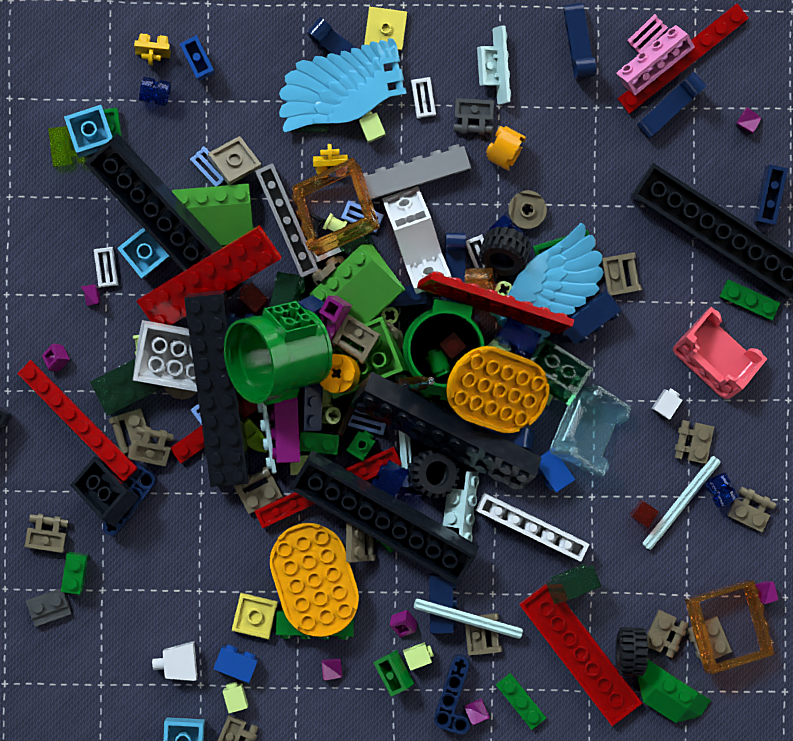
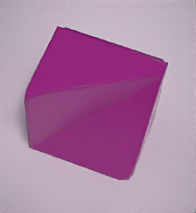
M746 107L735 125L753 134L761 117Z
M96 284L81 286L87 306L101 303L99 289Z
M52 344L42 355L49 371H60L70 360L64 346L60 344Z
M763 581L754 584L758 603L767 604L778 600L773 581Z
M408 610L392 615L389 626L399 637H403L416 632L417 621Z
M341 658L321 661L323 681L343 677Z
M482 698L464 706L472 725L490 718Z

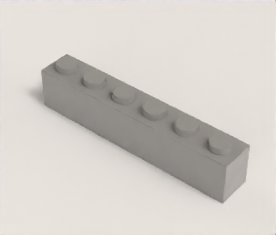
M459 144L448 147L449 151L441 153V150L431 152L430 156L423 158L421 155L412 158L410 163L405 164L404 161L393 164L394 167L390 169L381 167L376 169L374 174L368 175L366 172L357 175L354 183L360 203L470 170L471 166L465 147H460Z
M272 163L256 170L255 172L301 278L313 274L318 270V266L274 164Z

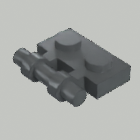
M456 98L454 118L462 119V124H454V131L461 132V134H467V132L478 133V135H484V133L492 134V126H485V120H493L494 100ZM468 119L479 120V125H468Z

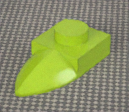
M248 417L244 420L247 445L256 451L266 453L268 450H264L263 439L265 437L258 426Z

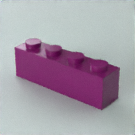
M296 397L274 403L273 409H270V421H274V428L271 429V440H275V448H272V459H276V464L300 462L298 401Z

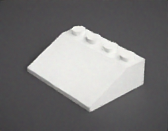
M142 320L133 380L197 392L189 330L187 328Z

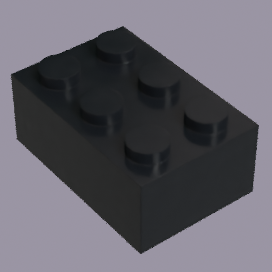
M94 457L70 484L102 521L112 526H115L139 499V496L127 483L123 482L103 460Z

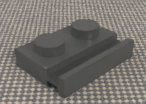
M61 588L26 600L35 627L72 614L65 592H61Z

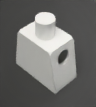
M188 642L164 649L163 658L152 660L153 670H164L165 678L197 680L195 642Z

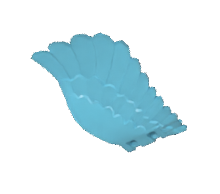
M389 38L388 42L380 40L379 43L370 42V45H362L361 50L351 48V53L341 51V55L331 53L328 54L327 58L315 56L312 62L306 60L297 62V69L285 75L287 85L281 88L279 92L281 99L287 102L281 106L279 111L280 117L287 118L283 131L287 133L313 124L350 122L361 118L389 97L407 94L406 88L403 87L402 83L404 78L402 69L399 68L398 62H400L394 39ZM384 64H391L392 70L385 72ZM388 83H395L396 89L389 91Z
M580 223L562 241L530 260L526 264L525 269L518 274L508 295L515 297V300L521 302L528 301L533 303V306L546 307L551 312L567 315L573 314L575 307L586 304V297L595 295L599 290L596 283L601 279L604 272L599 267L602 261V254L599 251L592 250L595 247V238L593 235L585 236V225ZM490 313L491 316L497 319L496 322L501 329L508 333V338L515 344V347L523 354L528 353V349L535 348L536 344L543 343V338L550 335L548 331ZM519 323L521 328L514 330L512 326Z

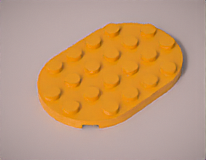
M483 346L469 351L456 362L448 378L447 398L453 411L464 420L498 432L514 433L520 431V428L527 424L530 426L541 415L548 401L549 384L546 380L545 371L532 360L497 347Z
M315 523L298 524L284 531L278 537L271 550L270 569L286 618L298 631L312 637H327L337 634L352 621L359 602L358 588L350 563L346 562V551L343 543L333 531Z

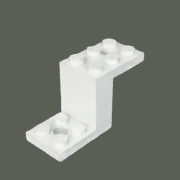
M416 186L382 198L415 293L425 292L418 289L417 285L418 281L427 276L428 273L438 271L444 273V276L452 278L442 255L431 216L419 187Z

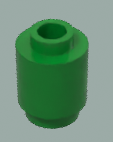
M437 347L427 352L428 356L425 358L432 374L435 373L436 378L450 372V364L443 349L439 351Z

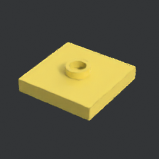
M369 7L364 45H370V42L379 43L380 40L388 42V39L391 38L396 42L398 50L402 51L407 12Z
M240 593L232 631L269 639L278 601Z

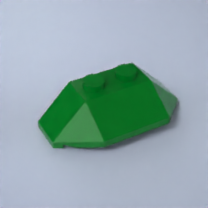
M649 659L644 676H637L643 702L675 723L700 717L711 699Z

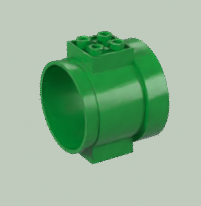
M434 299L432 310L421 314L411 323L404 336L402 352L408 371L413 377L423 375L419 373L412 361L410 352L411 340L417 327L424 320L432 316L446 314L462 319L474 331L478 341V348L485 346L483 334L477 323L471 318L473 306ZM428 381L418 383V387H420L422 384H425ZM434 382V384L428 385L427 389L420 391V396L432 398L434 394L439 395L440 400L448 401L447 384Z
M297 301L264 308L262 316L237 320L227 330L224 340V358L227 372L238 393L251 403L263 402L267 406L296 398L300 388L324 381L331 370L332 345L326 327L315 313L303 309Z

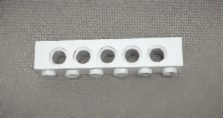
M486 493L483 494L476 508L477 512L580 562L589 546L587 542Z

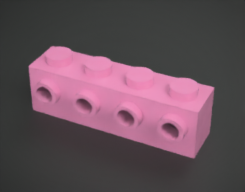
M675 25L643 52L639 53L632 61L624 65L616 74L623 86L636 95L695 48L689 35Z

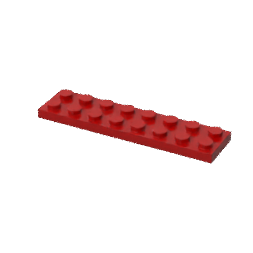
M259 225L140 297L136 302L151 322L172 325L187 316L184 297L187 294L219 290L228 291L279 261L282 256Z
M431 272L418 281V289L554 334H559L573 327L574 319L569 318L567 314L554 313L549 308L536 307L531 302H521L515 300L516 298L513 296H503L492 289H482L478 284L464 283L460 278L446 277L442 272Z
M550 581L519 603L520 607L611 726L642 704Z

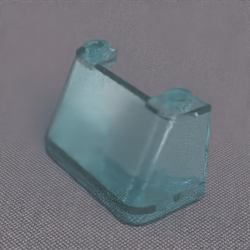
M599 385L577 388L571 397L551 445V454L595 475L604 476L608 470V460L602 456L615 425L622 424L628 420L632 407Z

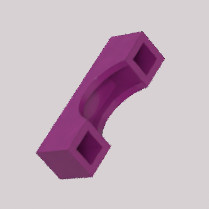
M337 295L328 296L319 311L320 320L326 327L331 342L353 306Z

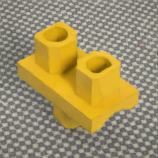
M141 33L138 41L134 43L135 55H141V59L148 60V65L153 66L154 60L161 61V58H170V44H168L167 36H158L157 43L150 42V35Z
M328 144V150H320L321 156H313V167L316 169L317 176L327 175V166H335L336 175L345 174L346 165H348V155H340L339 149H332L331 144Z

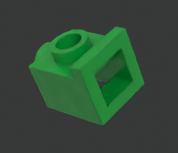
M366 430L363 433L359 431L347 448V451L363 461L375 443L373 440L374 436ZM360 441H364L366 443V446L364 448H360L358 446V443Z

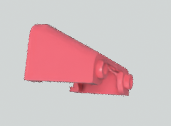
M710 307L674 345L673 352L719 396L729 399L744 389L767 358L759 349L750 348L746 351L719 326L722 322L721 314Z

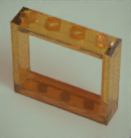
M350 158L292 186L294 193L292 199L298 206L296 212L303 223L301 225L302 232L307 237V241H305L309 251L312 250L317 256H321L380 228L361 166L354 158ZM351 175L364 218L316 239L304 196Z
M745 580L684 599L706 674H715L775 655L772 646L774 643L768 633L769 624L763 615L764 606L758 597L759 588H756L754 580ZM744 588L761 650L716 663L699 602Z

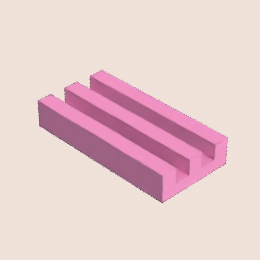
M656 14L627 40L638 54L648 48L668 28L657 18ZM653 21H655L656 24L647 33H645L636 43H634L633 40L646 27H648ZM660 26L662 29L639 49L638 46Z

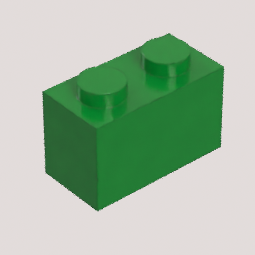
M301 431L300 451L311 452L313 450L317 453L337 455L338 434Z
M71 551L67 553L61 592L79 595L83 592L89 554Z
M397 650L373 662L391 697L414 684Z

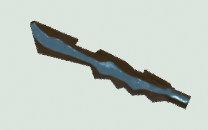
M414 376L412 378H399V382L393 383L415 393L427 389L428 385L434 384L435 380L433 377Z

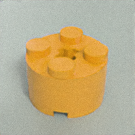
M500 126L495 135L497 137L494 144L490 143L486 150L487 160L509 171V165L513 166L523 148L520 144L522 142L525 143L527 137L507 126Z
M332 354L330 373L324 381L320 382L321 386L331 393H347L352 391L360 380L359 364L350 356ZM338 370H341V377H337Z

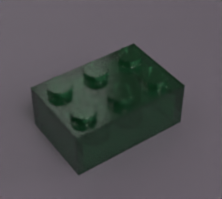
M544 338L530 359L545 371L546 380L549 384V394L567 406H570L593 371V368L547 338Z
M135 359L90 381L107 416L161 390L157 384L133 380Z

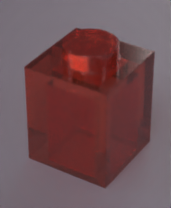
M246 283L239 291L241 294L238 297L255 313L269 300L253 283L250 285Z
M455 332L438 344L450 359H453L466 348V345Z
M640 499L630 515L646 527H649L659 511Z

